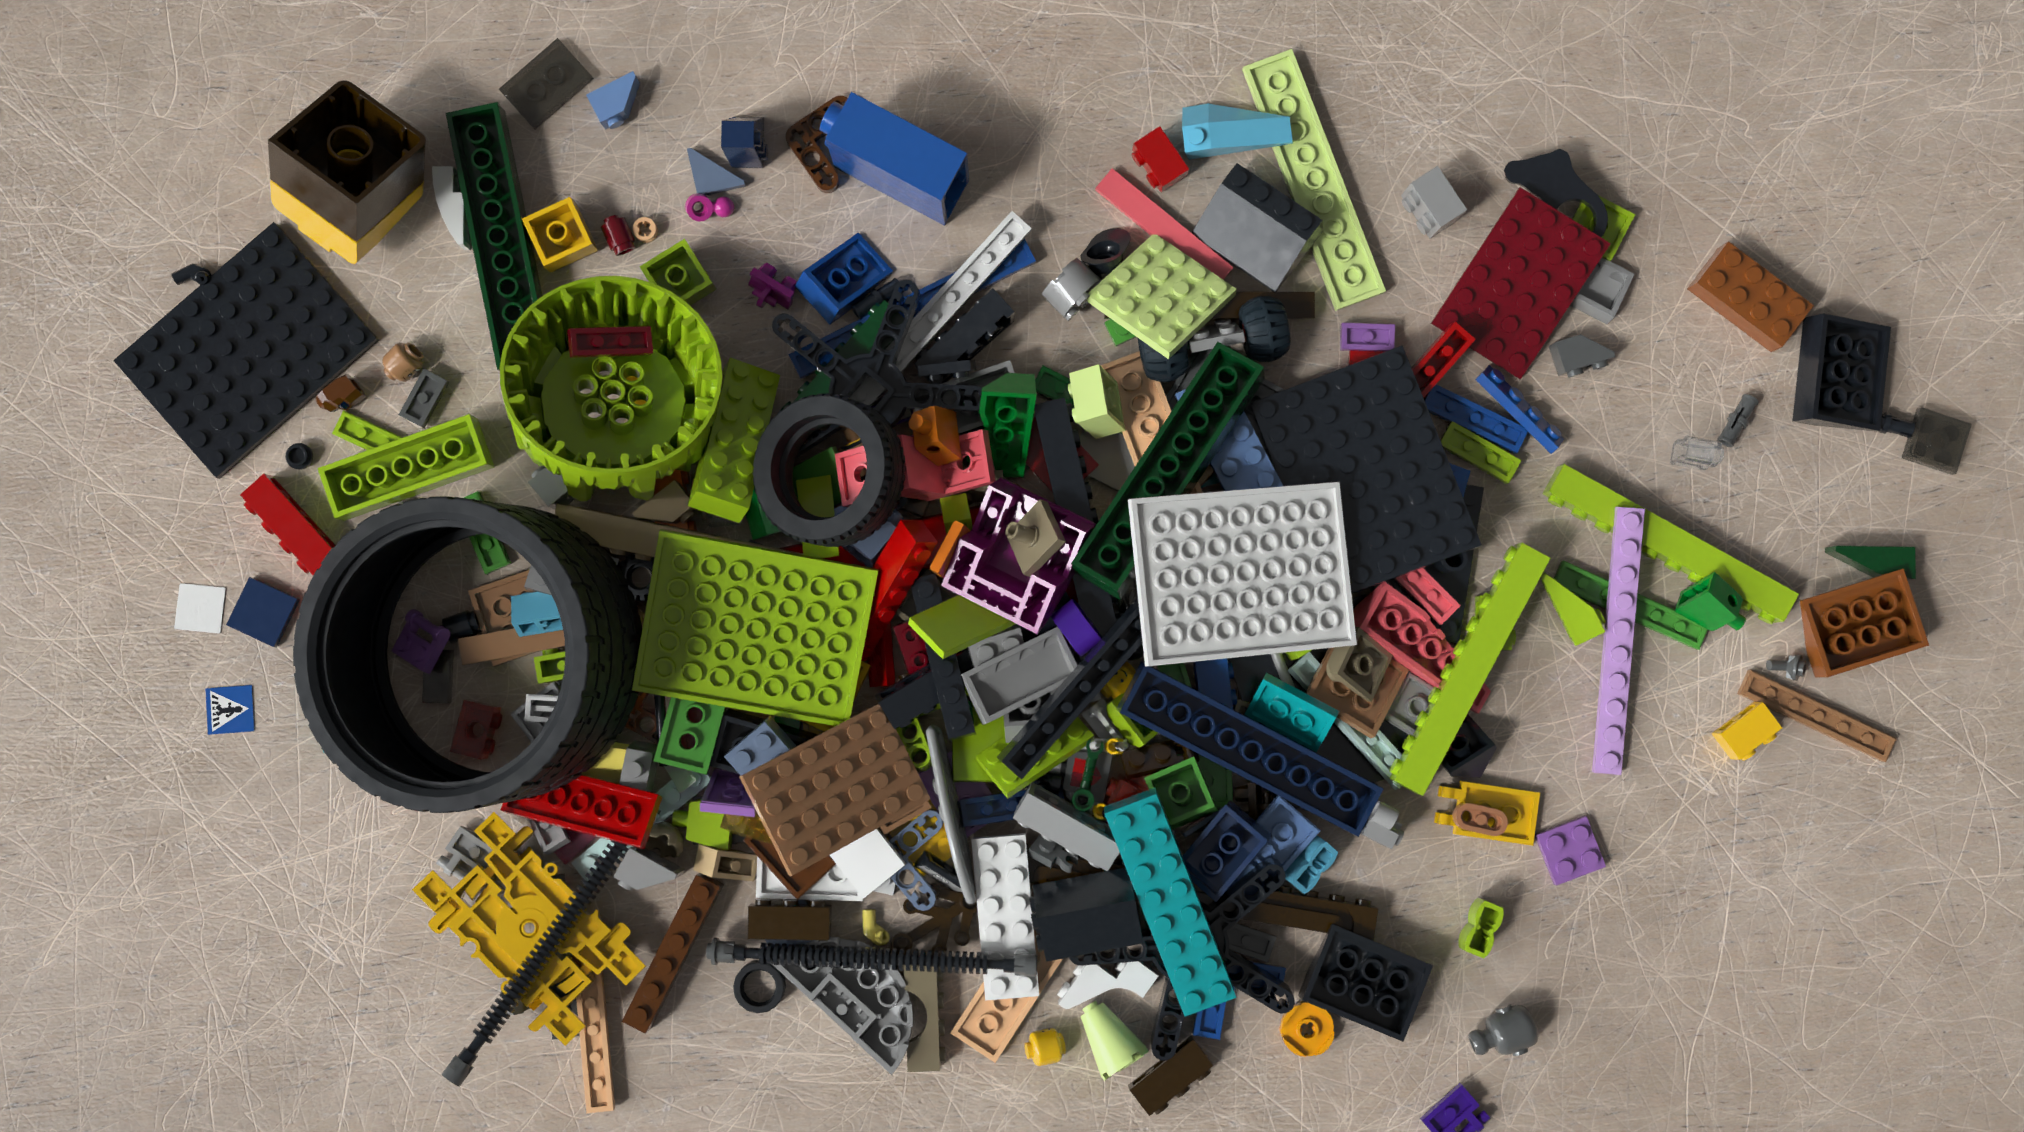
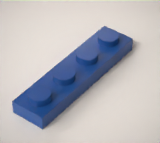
M1488 365L1475 380L1552 454L1564 440L1561 431L1555 425H1550L1543 418L1541 411L1537 407L1531 406L1524 399L1519 389L1511 387L1498 369H1493Z
M1437 384L1424 399L1429 413L1448 422L1453 421L1481 438L1514 454L1518 453L1528 431L1523 426Z

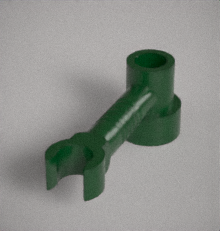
M1091 739L1086 743L1088 753L1080 789L1075 791L1072 797L1074 807L1080 811H1087L1094 804L1091 785L1098 755L1104 748L1102 741L1097 751L1090 749ZM1085 794L1088 800L1086 803H1080L1078 797Z

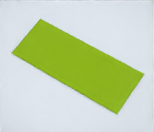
M831 475L796 480L798 501L804 510L818 517L835 516ZM802 542L803 555L816 558L839 556L838 547H826Z

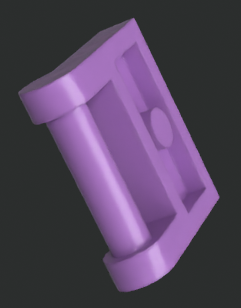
M412 609L406 614L405 620L407 623L396 640L392 652L421 671L430 674L450 637V631L443 626L433 624L425 619L421 612ZM419 627L432 635V642L416 634Z

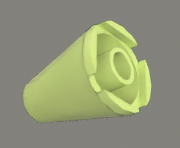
M1094 1001L1082 1009L1085 1014L1081 1016L1100 1075L1104 1081L1112 1077L1114 1073L1122 1071L1149 1053L1144 1043L1104 1003L1098 1005L1097 1001Z

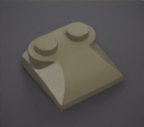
M1355 627L1357 645L1335 647L1327 663V675L1332 681L1343 683L1366 701L1372 702L1393 655L1360 627Z

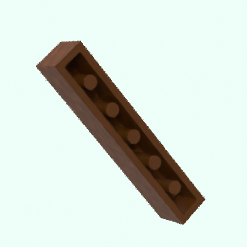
M701 873L695 875L621 1022L645 1034L652 1028L724 886L723 883Z

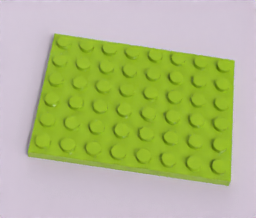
M660 529L632 690L836 726L851 718L878 569Z

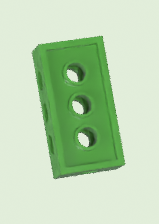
M671 697L654 761L707 775L726 707ZM693 707L699 708L703 713V717L698 723H694L688 718V712ZM686 733L693 735L696 741L691 749L684 748L681 744V737Z

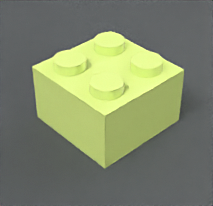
M1099 364L1069 373L1071 383L1068 384V391L1074 401L1075 408L1072 409V416L1075 423L1082 426L1085 432L1091 434L1095 439L1126 431L1117 381Z

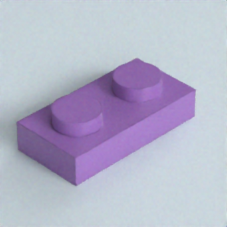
M1342 323L1340 326V351H1388L1395 347V324Z

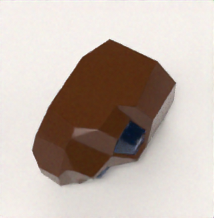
M345 374L326 386L317 395L316 402L321 409L330 412L340 409L348 411L362 401L366 395L351 376Z

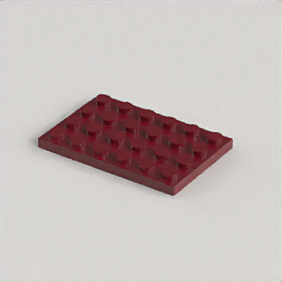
M1519 187L1430 324L1444 331L1449 324L1457 322L1476 339L1469 346L1470 349L1521 380L1611 243Z

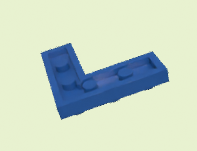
M1250 961L1284 982L1285 967ZM1233 965L1229 968L1228 972L1238 974L1242 967ZM1256 979L1252 982L1251 986L1260 988L1265 984V981ZM1226 1002L1196 1012L1193 1035L1220 1040Z

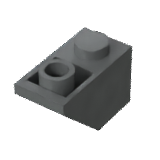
M1581 334L1555 342L1549 346L1558 376L1567 374L1568 378L1583 374V369L1592 366L1593 370L1609 365L1608 361L1616 357L1614 351Z

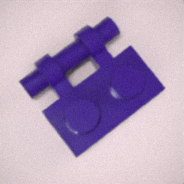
M1459 1083L1427 1111L1420 1120L1431 1132H1456L1454 1128L1466 1118L1469 1123L1459 1132H1481L1485 1128L1483 1125L1491 1118L1484 1110L1476 1117L1472 1112L1480 1105L1464 1086Z

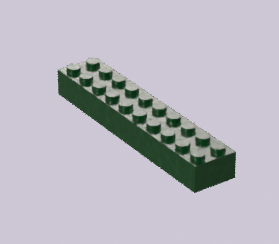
M498 102L445 114L496 367L500 371L502 350L508 334L518 318L543 295L532 241L522 218L526 217V211L506 113Z
M1220 342L1216 343L1072 561L1071 565L1074 573L1121 600L1136 577L1128 500L1190 494L1265 380L1264 366Z

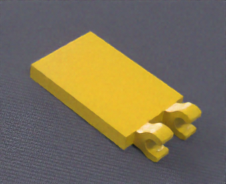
M1459 781V788L1438 787L1437 796L1457 799L1456 806L1464 802L1498 809L1507 817L1508 825L1504 833L1499 836H1490L1461 829L1455 825L1451 814L1435 812L1434 823L1453 826L1452 834L1534 845L1540 799L1539 792ZM1465 811L1462 814V819L1464 821H1466L1469 818V813L1467 811ZM1493 817L1488 819V825L1491 827L1494 824Z

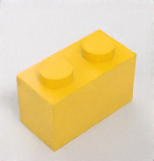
M1752 702L1711 734L1730 759H1742L1744 761L1756 753L1755 748L1762 743L1765 745L1773 741L1777 737L1776 733L1782 727L1763 702Z

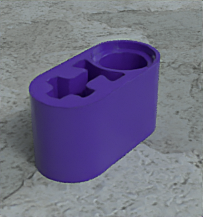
M1073 598L1051 615L1057 627L1080 656L1094 648L1102 639L1100 632Z

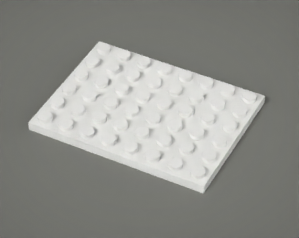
M1339 482L1128 500L1145 667L1357 645Z

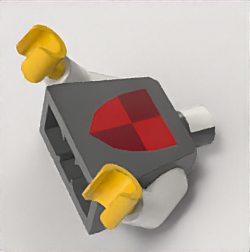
M1121 738L1094 739L1090 743L1092 751L1099 750L1101 741L1104 744V748L1098 755L1092 778L1091 793L1094 797V804L1085 812L1103 821H1107L1102 816L1104 806H1107L1103 803L1112 756L1123 753V751H1117L1115 748L1116 742H1124ZM1086 746L1069 757L1067 762L1063 761L1049 771L1062 773V789L1065 790V795L1071 802L1075 791L1080 789L1088 753ZM1085 794L1078 797L1080 803H1086L1088 800Z

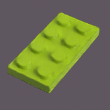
M1077 717L1063 732L1060 739L1055 741L1022 780L997 758L1009 744L1006 743L1005 736L977 754L976 761L1003 794L1010 798L1083 749L1089 739L1093 742L1094 734Z

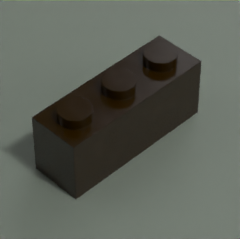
M755 899V903H751L748 906L747 939L829 940L831 937L832 905H825V900H809V904H798L797 899H783L782 904H771L772 899Z
M1189 1036L1177 1046L1176 1052L1171 1059L1166 1061L1159 1060L1128 1084V1087L1149 1116L1154 1112L1158 1115L1169 1106L1167 1102L1174 1096L1179 1098L1190 1089L1188 1085L1196 1079L1201 1081L1211 1073L1210 1068L1213 1067V1064L1194 1038Z

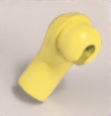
M863 909L864 936L876 945L887 944L890 940V935L876 923V909Z

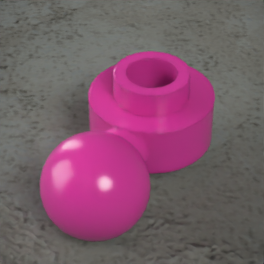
M696 193L687 199L685 210L691 219L701 222L707 220L712 213H716V215L722 218L729 217L734 211V203L730 198L724 196L717 198L715 202H711L706 195ZM697 202L702 203L700 210H694V205Z

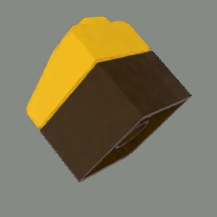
M346 80L339 81L268 139L272 203L278 211L298 224V230L329 252L333 250L348 262L356 264L383 239L422 197L426 138L420 131L352 82Z

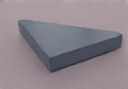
M687 148L697 193L707 196L746 187L744 180L692 148Z

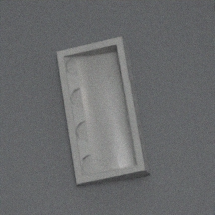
M1602 257L1570 306L1608 324L1615 317L1634 273Z
M1056 627L961 675L982 725L1058 688L1078 665L1060 629Z

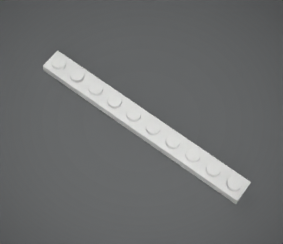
M1013 211L1009 213L913 318L895 364L901 372L906 369L1031 232L1032 228ZM895 339L885 349L886 351L891 350L895 346ZM868 375L850 398L871 407L884 393L886 388Z

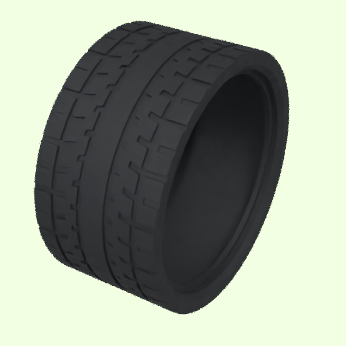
M436 496L405 501L403 504H396L379 511L378 514H373L357 525L356 529H351L337 542L338 544L329 551L321 562V567L314 573L299 609L300 616L297 619L294 634L293 666H295L294 678L299 702L305 719L309 722L308 726L313 736L331 762L339 767L338 769L361 789L375 797L379 796L381 800L387 803L420 812L452 813L535 797L554 791L580 777L582 772L592 768L601 759L602 755L606 754L617 740V735L621 734L630 718L629 715L633 711L639 693L632 690L642 635V624L637 610L638 607L632 591L628 589L629 584L620 568L616 566V562L604 548H600V544L588 533L580 530L578 526L566 519L536 508L468 498ZM480 534L490 535L506 543L520 553L534 567L547 585L556 603L565 639V667L561 690L548 721L539 735L522 753L493 772H483L456 764L441 756L416 734L401 712L394 696L387 659L391 620L396 605L411 578L431 557L457 541Z

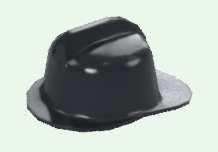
M1111 228L1098 233L1080 255L1081 261L1086 263L1102 281L1123 262V253L1131 241L1130 233L1121 228Z

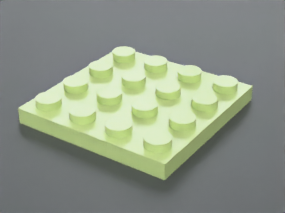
M1152 234L1088 293L1090 296L1086 301L1169 359L1236 295L1237 289L1160 236Z

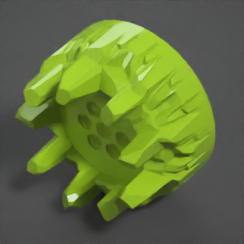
M595 276L561 285L544 294L527 308L508 334L502 350L500 387L517 446L520 449H524L538 466H545L553 474L562 475L568 495L581 502L591 499L596 486L600 489L609 488L614 490L627 486L630 494L635 498L643 500L653 498L657 478L662 479L664 476H670L674 470L690 472L692 463L701 459L706 448L710 426L713 425L714 420L717 418L722 386V366L717 343L709 327L686 301L671 291L651 282L623 276ZM651 326L653 354L570 358L567 330L570 328ZM609 371L610 374L603 376L599 372ZM629 376H635L638 379L635 381H629L626 378ZM583 389L592 390L588 394H583L580 391ZM616 394L619 398L609 399L607 396ZM645 400L646 403L643 405H638L635 403V401ZM593 412L601 414L599 417L591 418L588 416L590 413ZM626 418L628 421L625 423H618L616 422V419Z

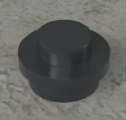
M295 443L286 451V462L294 469H305L312 463L313 452L309 446L303 443Z

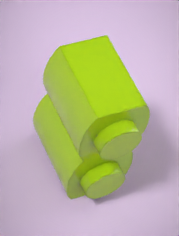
M1481 898L1475 899L1468 912V923L1463 927L1459 935V948L1484 959L1492 949L1494 943L1493 933L1497 931L1502 923L1504 916L1503 907Z

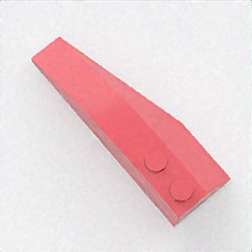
M1381 583L1359 602L1353 610L1355 627H1360L1391 653L1393 660L1409 669L1411 673L1428 684L1438 688L1443 679L1440 677L1442 670L1447 663L1451 664L1455 657V654H1453L1454 648L1445 639V634L1440 629H1437L1429 620L1431 617L1426 611L1388 583ZM1485 683L1470 708L1476 714H1479L1491 692Z

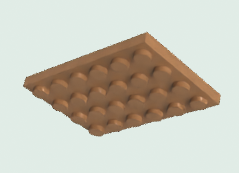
M879 703L739 776L789 876L795 875L931 799L897 730L893 728Z

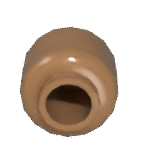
M399 342L395 344L383 356L384 373L394 381L396 379L402 382L409 381L423 367L421 351L412 343Z

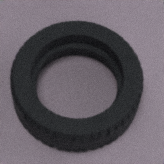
M820 393L802 397L777 413L776 417L765 428L758 442L753 463V482L758 502L771 523L777 526L778 530L785 535L793 537L795 540L826 547L848 546L858 541H863L873 535L875 530L878 531L887 522L888 517H891L893 510L898 505V500L901 498L906 471L903 447H901V441L896 431L892 429L890 422L869 405L831 393ZM828 424L843 425L853 430L859 436L864 446L867 459L865 481L859 495L845 511L833 517H818L804 510L797 499L793 486L794 462L800 447L813 432Z

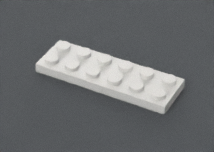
M1026 833L973 837L971 840L982 958L984 952L989 953V958L1004 959V956H1015V954H1036L1034 929L1031 919L1032 911L1029 901L1031 891ZM988 969V974H983L985 1001L1039 996L1038 973L1036 977L1017 976L1015 973H1004L1003 970Z

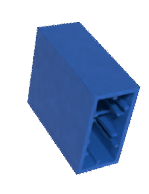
M853 92L850 93L844 106L835 101L832 102L821 121L820 131L827 134L824 144L829 149L835 168L945 226L969 182L968 156L966 152Z

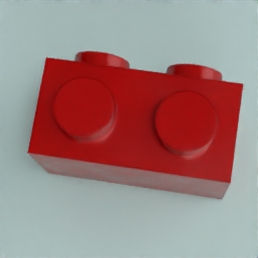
M1160 126L1133 143L1132 158L1139 167H1144L1148 173L1146 178L1154 189L1157 187L1162 193L1188 175L1189 168Z

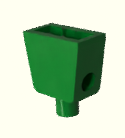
M1715 572L1681 591L1675 608L1676 613L1709 631H1715L1726 624L1737 631L1746 622V618L1739 613L1743 602L1742 596Z

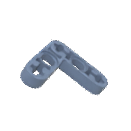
M934 809L923 812L889 840L894 848L897 845L893 842L897 840L899 846L907 852L905 855H903L901 850L898 852L906 862V865L890 878L913 906L921 911L932 908L936 902V892L908 856L942 828L944 821L941 820L939 811ZM926 815L929 817L936 816L938 819L935 822L937 827L934 829L932 826H929L924 831L928 836L924 838L921 831L914 824L918 823L919 827H921L927 821ZM908 831L914 832L918 837V842L914 846H907L903 841V835ZM908 869L913 872V883L904 884L901 882L899 875L902 870ZM918 881L923 884L918 887L923 894L930 893L929 904L926 902L920 904L918 902L920 895L916 890L912 894L908 891Z

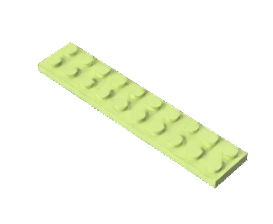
M1290 49L1244 66L1242 71L1258 112L1290 117L1293 144L1272 147L1292 200L1323 220V232L1312 245L1311 250L1335 311L1384 294L1386 289L1293 50Z

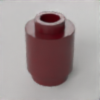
M612 215L603 220L604 224L601 226V230L610 250L614 251L616 256L624 255L635 249L633 244L635 239L625 217L619 218L618 215Z

